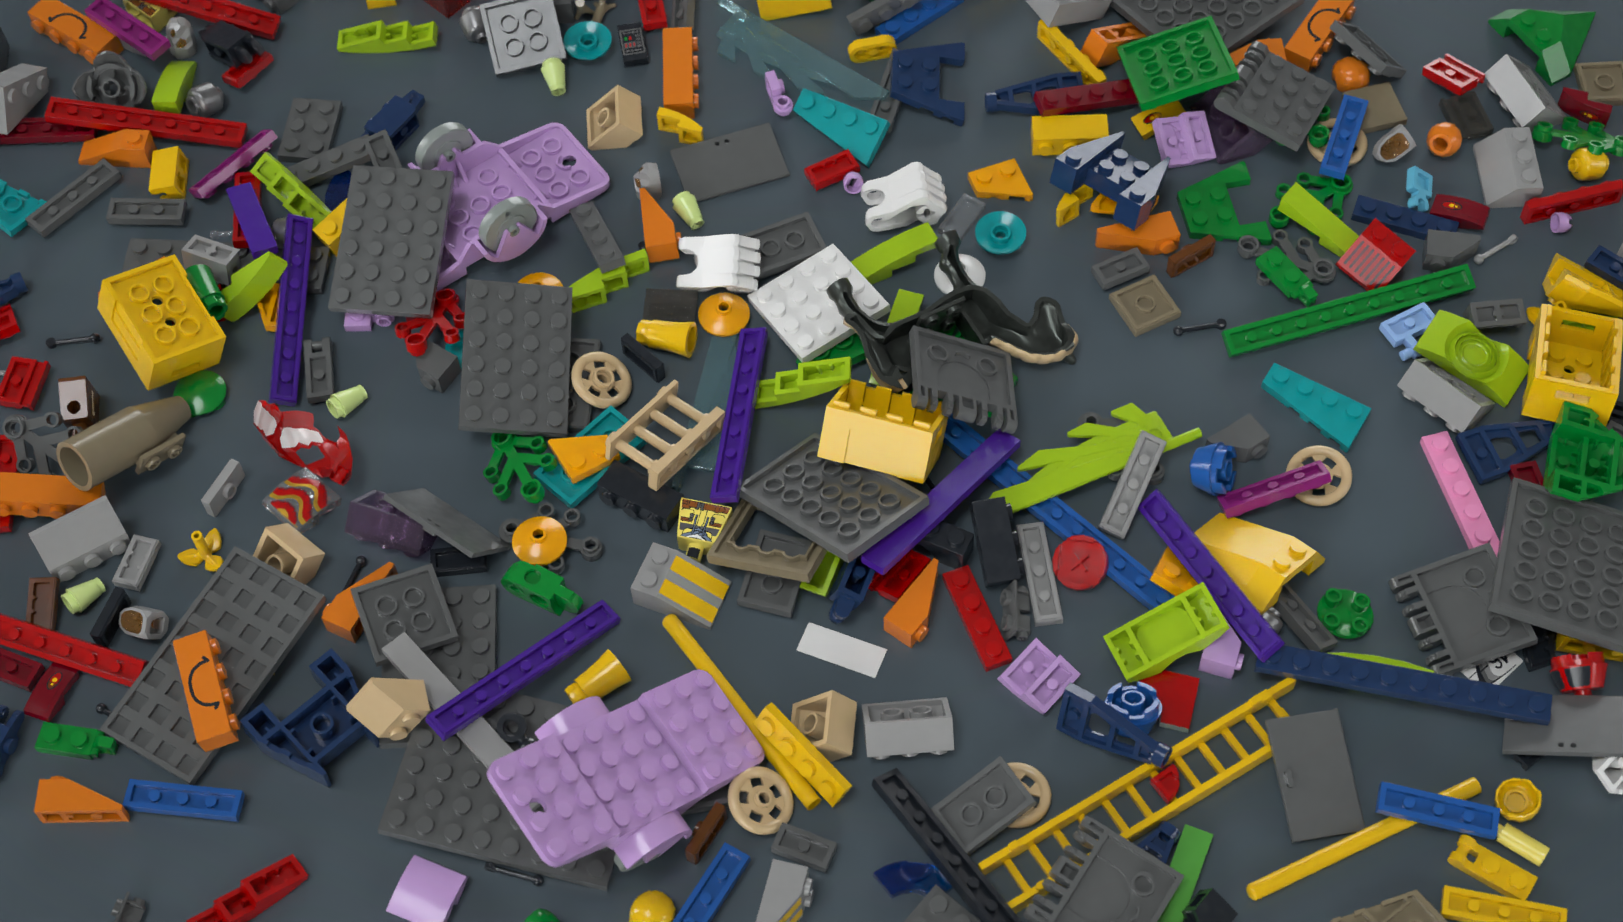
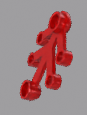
M441 289L436 292L432 319L405 317L407 322L395 325L396 337L400 339L405 338L406 349L412 356L425 354L428 348L427 340L437 325L442 330L446 343L454 344L460 340L458 329L464 328V312L457 306L460 302L459 296L453 289ZM446 311L453 316L455 327L444 317ZM423 326L419 333L412 334L411 330Z

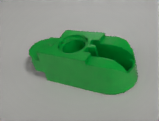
M525 561L513 563L501 579L502 586L511 594L559 617L564 610L569 613H578L584 604L583 599L566 587L563 577L538 564L534 566Z

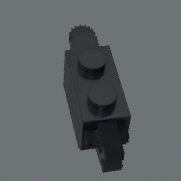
M221 20L214 25L208 24L198 32L210 56L234 68H238L243 63L249 64L253 61V55L260 56L264 53L262 45L255 41L249 31H244L233 24H228Z

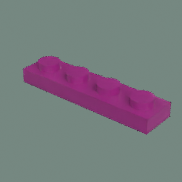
M96 0L84 10L88 18L153 61L171 47L169 39L110 0Z
M261 130L188 189L194 198L207 199L217 192L216 187L221 183H228L235 178L237 170L251 165L255 161L253 157L258 153L268 151L273 146L272 142L278 137L273 130Z
M1318 460L1226 493V495H1219L1217 499L1219 506L1228 519L1241 516L1245 512L1259 507H1266L1284 498H1292L1301 492L1320 488L1322 485L1332 482L1330 472L1323 462Z

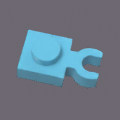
M1417 166L1407 169L1406 191L1411 193V198L1408 199V208L1412 209L1418 206V211L1426 212L1429 209L1427 199L1432 197L1433 176Z

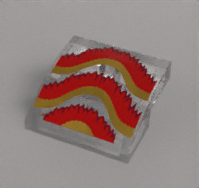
M304 467L274 488L262 500V505L283 524L289 523L302 534L317 526L320 516L341 505V497L307 467Z

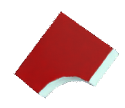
M1163 670L1159 674L1140 680V682L1152 686L1157 691L1156 696L1162 704V712L1159 716L1160 727L1188 733L1200 678Z

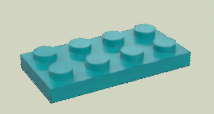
M610 405L575 437L609 436L610 433L619 430L629 420ZM636 436L628 444L640 450L647 442ZM619 452L621 460L618 462L624 464L630 459L622 452ZM559 462L554 470L547 472L540 466L533 472L535 479L539 480L547 490L567 507L575 508L597 488L598 481L609 466L575 484H572Z

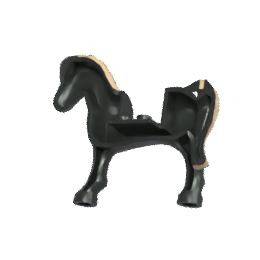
M956 230L944 233L935 242V247L941 253L939 268L949 278L953 285V291L914 315L893 323H883L874 320L861 310L853 299V287L848 278L838 279L826 290L829 298L836 303L839 314L844 317L843 324L853 329L861 339L873 378L880 386L893 389L892 392L898 393L912 383L909 331L913 325L936 332L941 330L948 331L956 325L966 340L997 347L1027 363L1044 365L1062 360L1071 365L1076 363V358L1072 352L1077 346L1079 338L1074 329L1065 323L1060 304L1050 297H1040L1035 302L1033 317L1028 323L1011 313L996 295L989 289L976 285L963 269L958 255L961 240Z

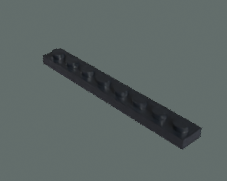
M897 768L873 779L871 786L980 922H1022Z

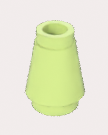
M559 58L546 59L542 63L541 72L552 95H563L566 92L565 65Z
M684 191L673 198V209L690 226L691 230H696L704 224L695 195L690 194L689 191Z
M358 385L331 394L330 399L326 400V405L335 418H345L367 399L368 395L363 386Z
M97 577L66 589V593L61 595V598L66 608L72 614L76 612L81 613L102 593L106 592V589Z

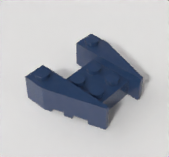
M1122 131L1070 147L1055 159L1049 183L1068 194H1072L1083 184L1091 187L1117 202L1113 216L1114 220L1132 230H1136L1150 216L1152 207L1164 183L1171 158L1167 156L1155 167L1140 161L1121 149L1125 133Z
M332 648L309 665L314 680L322 689L280 722L263 702L240 720L245 733L264 754L328 788L332 784L323 768L364 734L377 748L379 747L378 737L347 711L346 705L359 690L349 666Z

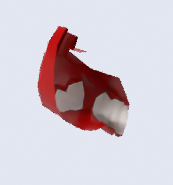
M265 400L257 402L254 409L253 424L279 457L322 478L329 477L333 482L342 486L352 477L353 457L346 433L338 427L340 434L338 441L333 442L326 439L317 428L313 427V413L304 411L281 412L274 403L268 404ZM312 445L319 447L325 457L307 465L296 453L300 448L310 449Z

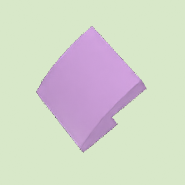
M1205 111L1183 112L1177 117L1156 118L1152 122L1161 161L1167 156L1171 158L1168 168L1202 163L1216 158Z
M1035 638L997 680L1027 705L1044 715L1064 693L1070 682L1073 683L1081 674L1061 655L1056 657L1045 645Z
M414 855L400 878L386 911L411 922H447L453 905H457L468 876Z

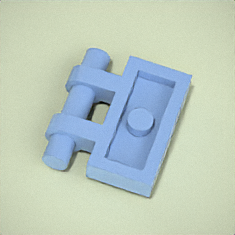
M1423 302L1381 322L1379 330L1394 348L1401 344L1406 347V349L1399 352V356L1403 361L1410 358L1416 359L1422 355L1413 350L1417 344L1414 338L1425 332L1435 314Z

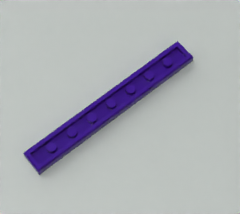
M288 214L286 217L282 259L287 261L288 266L280 277L268 402L295 407L298 395L314 218Z
M766 327L746 328L740 331L710 493L712 503L739 502L768 337Z
M1001 429L996 430L927 494L929 498V505L870 547L861 555V562L884 576L1020 448L1021 440L1009 433L1002 432Z
M1158 489L1154 490L1139 504V511L1197 583L1204 582L1219 610L1259 660L1264 663L1278 651L1285 642L1162 492Z
M603 599L428 714L425 721L443 741L447 740L619 624L620 617Z

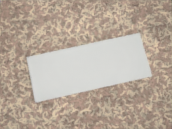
M810 622L797 647V651L873 678L876 677L887 652L885 648Z

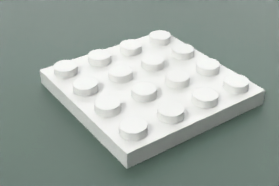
M831 244L760 287L757 291L747 295L750 304L802 363L811 361L856 333L853 329L843 324L844 317L839 314L836 303L827 295L826 290L838 279L848 278L853 287V299L869 317L877 320L891 311L890 304L834 244Z

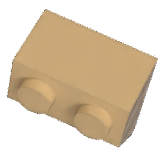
M619 85L615 86L586 110L588 149L627 148L643 135L641 97Z
M289 523L265 527L253 556L306 585L316 576L325 553Z
M371 677L346 705L347 711L378 738H390L391 740L406 738L430 712L424 680Z
M830 690L793 704L792 724L829 762L852 755L857 708L856 701L834 690Z

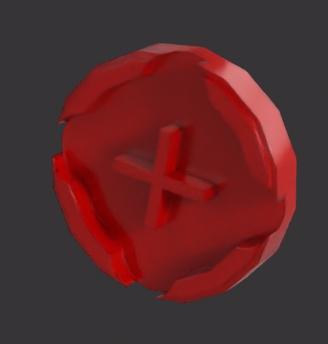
M1073 535L1067 538L1062 544H1059L1052 558L1053 571L1058 580L1067 588L1076 591L1089 590L1099 585L1105 578L1109 567L1108 555L1104 546L1096 539L1086 535Z

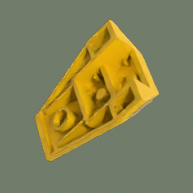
M1558 253L1555 254L1542 284L1546 292L1545 295L1549 297V302L1555 305L1558 301H1564L1567 307L1571 309L1623 318L1622 289Z
M1218 513L1194 532L1261 614L1277 603L1283 585L1300 571L1310 575L1325 561L1321 554L1294 536L1235 517L1227 519L1223 513Z

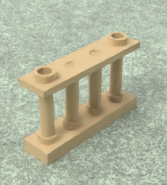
M675 379L669 385L663 386L649 403L619 430L610 433L605 441V458L610 461L618 452H622L648 469V486L655 491L660 489L722 431L725 411L716 406L709 414H703L678 398L679 382ZM671 405L698 424L693 429H686L664 415L663 412ZM655 421L682 439L676 444L670 445L647 430L646 427ZM638 436L663 452L664 455L659 460H652L628 443Z

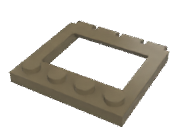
M741 499L707 553L708 563L809 583L828 550L812 542L805 555L798 554L792 557L787 556L785 551L773 549L766 552L762 551L760 546L750 544L744 547L737 546L735 542L754 511H762Z

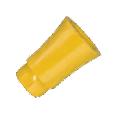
M641 320L637 326L636 340L641 345L648 346L649 348L660 349L690 358L696 346L697 325L695 322Z
M607 649L594 664L575 678V683L566 687L564 692L574 704L592 696L602 698L632 680L616 656Z

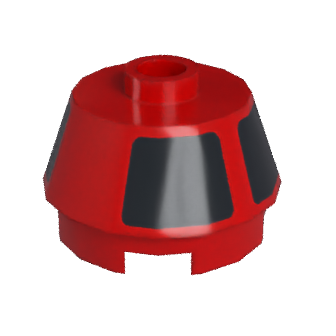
M1587 652L1588 654H1567L1553 657L1551 659L1552 669L1549 672L1561 693H1574V695H1592L1593 690L1604 688L1608 663H1605L1603 652Z

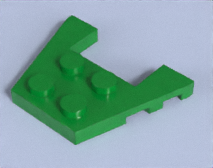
M1245 161L1239 162L1177 192L1176 199L1190 239H1202L1211 234L1216 241L1223 242V239H1233L1239 242L1242 236L1251 235L1256 237L1261 242V245H1271L1272 237L1266 221L1239 225L1227 190L1228 188L1250 185L1251 178Z

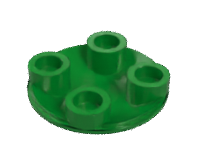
M200 370L183 377L177 383L173 396H180L187 402L191 410V418L197 415L210 413L215 409H221L225 405L226 384L217 373Z
M1330 588L1322 596L1317 606L1318 619L1331 634L1340 638L1355 639L1361 637L1370 630L1373 624L1374 615L1370 606V598L1364 593H1357L1348 589Z

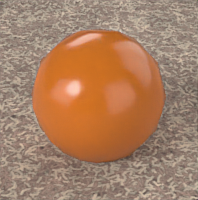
M1449 122L1434 125L1427 134L1426 142L1428 149L1439 157L1455 154L1460 149L1462 143L1460 129L1455 124Z

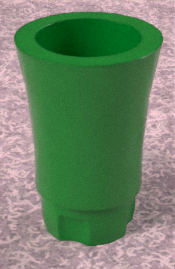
M196 264L185 269L188 274V281L210 316H214L216 321L222 319L228 310V305L215 281L211 268L204 264Z

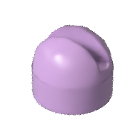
M857 172L847 173L843 179L845 191L850 194L861 192L862 185L864 184L862 176ZM851 179H854L852 186H850L849 183Z
M1554 212L1550 220L1552 232L1564 233L1570 230L1572 224H1569V220H1572V217L1564 212Z

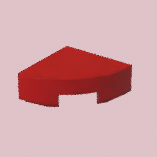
M1174 763L1150 779L1151 786L1166 804L1172 803L1177 796L1180 783L1179 772Z

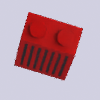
M1375 218L1335 265L1365 290L1369 291L1386 286L1416 250Z

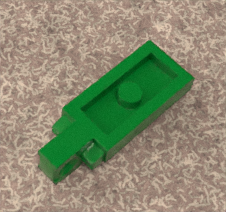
M1277 246L1256 258V266L1288 298H1298L1306 307L1316 303L1318 293L1313 289L1314 285L1310 279Z
M43 722L34 748L40 753L92 760L93 757L97 758L99 753L116 755L119 744L116 743L115 738L105 736L98 729Z

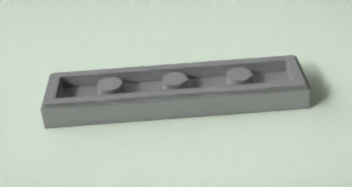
M1144 430L1140 432L1097 529L1120 540L1125 538L1166 446V441Z
M1036 522L1016 525L1034 625L1038 627L1062 624L1063 615L1044 523Z

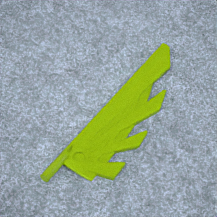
M1129 403L1111 411L1112 417L1126 421V423L1116 427L1084 423L1067 432V437L1091 439L1075 447L1038 450L1017 467V471L1022 472L1041 467L1044 468L1027 482L993 492L989 499L1005 496L1006 504L1010 503L1012 511L1015 513L1124 469L1142 430L1167 442L1162 453L1202 438V432L1197 427L1172 437L1156 411L1145 414L1135 404Z

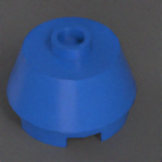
M1223 442L1198 447L1190 462L1192 484L1213 496H1218L1219 494L1226 495V490L1231 491L1236 478V471H1232V458L1237 457L1235 448L1225 445Z
M1137 682V686L1122 687V683H1118L1110 688L1104 701L1147 735L1152 731L1162 712V704L1156 696L1157 691L1152 686L1142 682ZM1119 730L1118 735L1130 738L1124 732Z

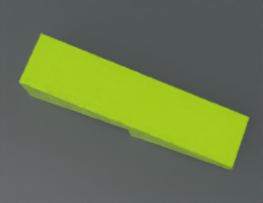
M1297 182L1281 198L1278 210L1319 236L1318 243L1340 258L1359 237Z

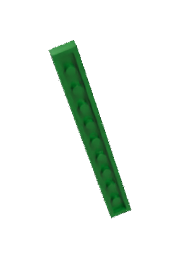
M1468 264L1223 330L1221 335L1230 358L1412 308L1423 302L1430 303L1470 292L1476 288Z

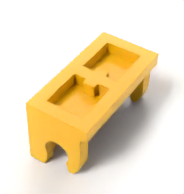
M179 146L155 150L152 153L148 191L152 195L168 194L160 196V199H186L189 159Z

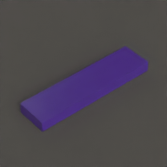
M251 182L226 188L227 196L253 259L259 258L268 251L273 254L278 253V246Z

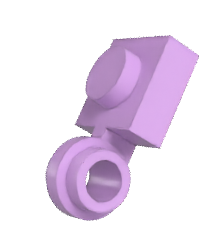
M774 70L765 72L766 90L774 111L779 116L789 115L793 110V102L789 97L782 95L785 93L782 79L777 78Z
M345 313L344 328L346 332L372 331V323L387 327L394 321L395 316Z

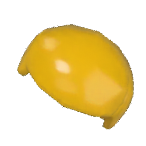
M1511 778L1505 780L1495 791V806L1500 808V814L1509 821L1521 823L1531 820L1540 810L1542 803L1541 791L1528 779Z
M649 890L639 895L632 903L629 922H673L676 908L672 899L664 892Z

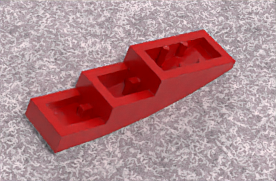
M291 854L242 879L240 887L215 899L213 907L186 920V922H248L308 879V874L294 854Z

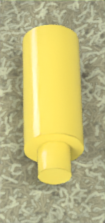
M1506 823L1505 827L1498 824V838L1496 841L1540 867L1550 848L1509 823Z

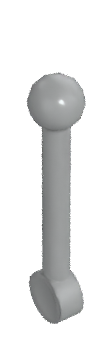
M1512 234L1506 241L1482 255H1475L1474 262L1482 264L1485 258L1509 244L1513 245L1518 240V237Z

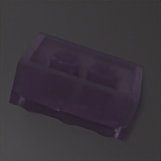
M1226 85L1211 89L1190 107L1192 112L1205 111L1216 153L1215 159L1220 165L1254 156L1273 141L1272 138L1225 114L1214 106V100Z
M374 489L350 501L345 532L354 535V538L357 540H370L378 543L382 548L397 549L403 551V554L406 556L419 557L432 548L438 536H432L422 529L423 525L385 501L383 497L388 493Z

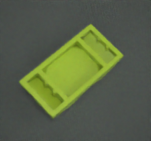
M1440 309L1413 348L1422 356L1504 408L1518 389L1529 368L1525 360L1509 345L1491 340L1483 335L1470 320Z
M1201 582L1104 635L1103 638L1128 683L1161 673L1173 661L1186 654L1204 650L1230 627L1204 582Z

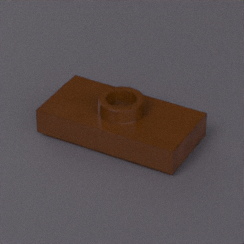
M1210 234L1193 244L1185 245L1180 251L1169 256L1166 273L1171 278H1174L1212 257L1216 243L1215 238Z
M29 578L26 610L27 622L56 631L59 578Z
M716 802L705 820H700L694 827L692 832L693 838L685 849L687 861L696 865L700 862L726 822L727 814L724 805Z

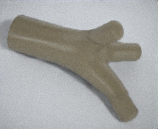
M584 0L575 1L577 7L575 20H578L584 13L594 15L595 11L590 9Z
M606 0L595 1L593 4L596 10L592 21L601 23L604 14L609 9L615 8L616 4H606Z

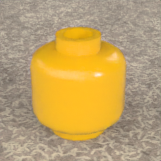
M1588 147L1576 149L1568 161L1569 171L1579 181L1600 179L1608 170V156L1605 153L1601 155L1591 154L1587 149Z

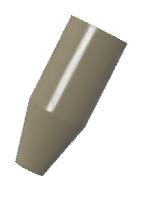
M180 396L126 407L60 442L56 448L59 465L67 479L82 491L94 488L135 464L137 465L135 472L138 475L146 470L152 471L162 461L168 458L174 459L183 451L182 447L186 435L184 433L177 435L176 432L191 418L190 407Z

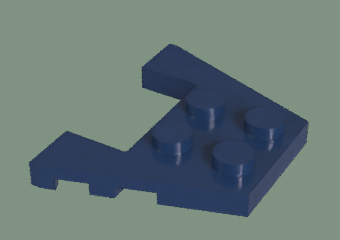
M959 42L893 51L891 55L890 97L918 109L921 106L933 111V115L941 119L943 116L954 120L953 124L962 126L964 123V102L940 99L939 77L940 63L963 66L965 61V43Z

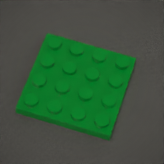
M1211 15L1117 47L1118 55L1142 112L1240 80L1237 68Z

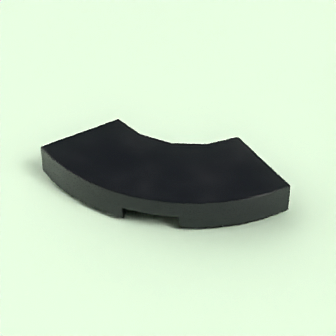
M1531 624L1538 642L1522 649L1528 672L1551 665V659L1556 657L1554 644L1557 632Z

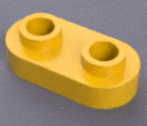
M883 34L870 38L856 39L848 46L847 50L852 62L862 63L890 57L892 49H897V45L893 36Z

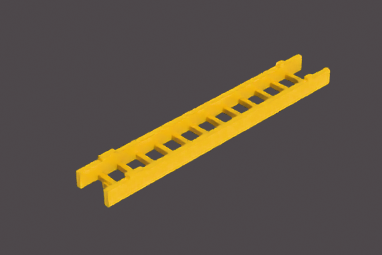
M1286 678L1268 690H1263L1250 698L1248 702L1174 745L1171 756L1164 767L1174 762L1193 790L1178 799L1176 797L1172 803L1153 813L1134 788V785L1149 776L1153 778L1161 770L1160 767L1152 763L1151 765L1144 763L1020 839L1010 842L1005 848L978 863V868L985 876L998 867L1005 866L1023 892L1007 902L1015 913L1019 912L1033 903L1032 899L1035 894L1045 896L1049 892L1043 888L1042 883L1044 879L1030 888L1012 862L1013 858L1029 850L1048 877L1047 879L1058 883L1049 876L1052 867L1036 844L1053 835L1063 850L1066 845L1071 846L1061 832V829L1076 820L1081 823L1086 814L1099 806L1104 808L1120 830L1121 834L1119 835L1130 842H1134L1158 827L1161 821L1170 820L1273 756L1268 734L1252 714L1268 705L1277 718L1289 716L1276 700L1294 689L1296 679ZM1242 720L1247 722L1264 744V747L1251 755L1245 751L1229 730L1230 727ZM1219 734L1225 738L1241 759V761L1226 770L1206 745L1207 741ZM1198 748L1217 773L1215 777L1203 784L1200 783L1182 759V756ZM1124 791L1127 792L1145 817L1144 820L1131 828L1127 826L1109 801Z

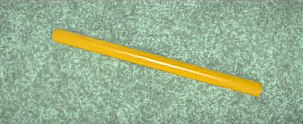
M675 614L667 615L662 621V625L697 670H704L714 678L762 746L765 757L785 779L790 789L807 810L815 808L821 802V798L806 779L753 725L757 717Z
M1471 777L1438 794L1467 800L1480 794L1482 788L1475 777ZM1392 816L1387 817L1249 883L1246 887L1247 895L1254 901L1259 900L1399 833L1418 822Z

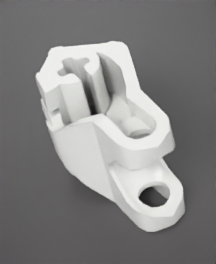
M912 162L888 176L867 181L862 185L861 197L866 204L877 206L867 210L865 215L866 226L873 232L905 227L917 220L923 223L928 222L930 225L936 224L947 211L945 204L947 197L944 193L945 187L941 183V176L920 162Z
M738 234L683 237L679 239L678 248L685 254H695L698 258V265L692 273L677 277L676 288L682 291L706 292L717 287H726L727 291L734 292L735 294L757 291L758 281L753 278L760 275V266H754L759 264L761 260V254L755 252L760 248L759 239Z

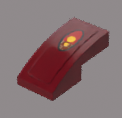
M1563 87L1557 103L1561 110L1587 124L1591 121L1604 124L1605 129L1613 105L1587 100L1589 92Z
M1436 194L1430 210L1432 215L1459 222L1458 228L1484 230L1490 213V207L1466 198Z
M53 662L31 693L23 710L24 714L50 722L65 705L64 695L79 679V671Z

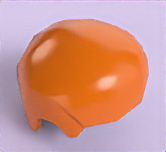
M1344 57L1338 60L1332 69V80H1335L1337 90L1345 92L1368 87L1370 82L1368 64L1356 57Z

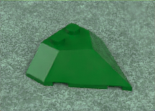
M1508 9L1490 18L1488 23L1502 38L1516 33L1539 57L1535 71L1551 87L1570 77L1596 11Z
M1564 401L1548 444L1543 485L1550 494L1576 502L1623 491V437L1613 428L1608 430L1597 419L1599 415L1590 408Z

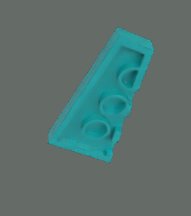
M803 88L793 108L796 114L825 134L833 142L845 150L849 149L853 157L868 168H870L890 126L888 120Z
M0 179V228L10 237H13L28 225L25 218L47 201L43 199L37 200L31 197L30 193L22 189H14L8 186L7 182Z
M1276 363L1272 365L1261 385L1262 389L1287 408L1291 407L1300 414L1299 417L1306 423L1310 421L1321 430L1320 433L1327 439L1332 438L1340 444L1339 448L1345 453L1349 451L1372 409Z

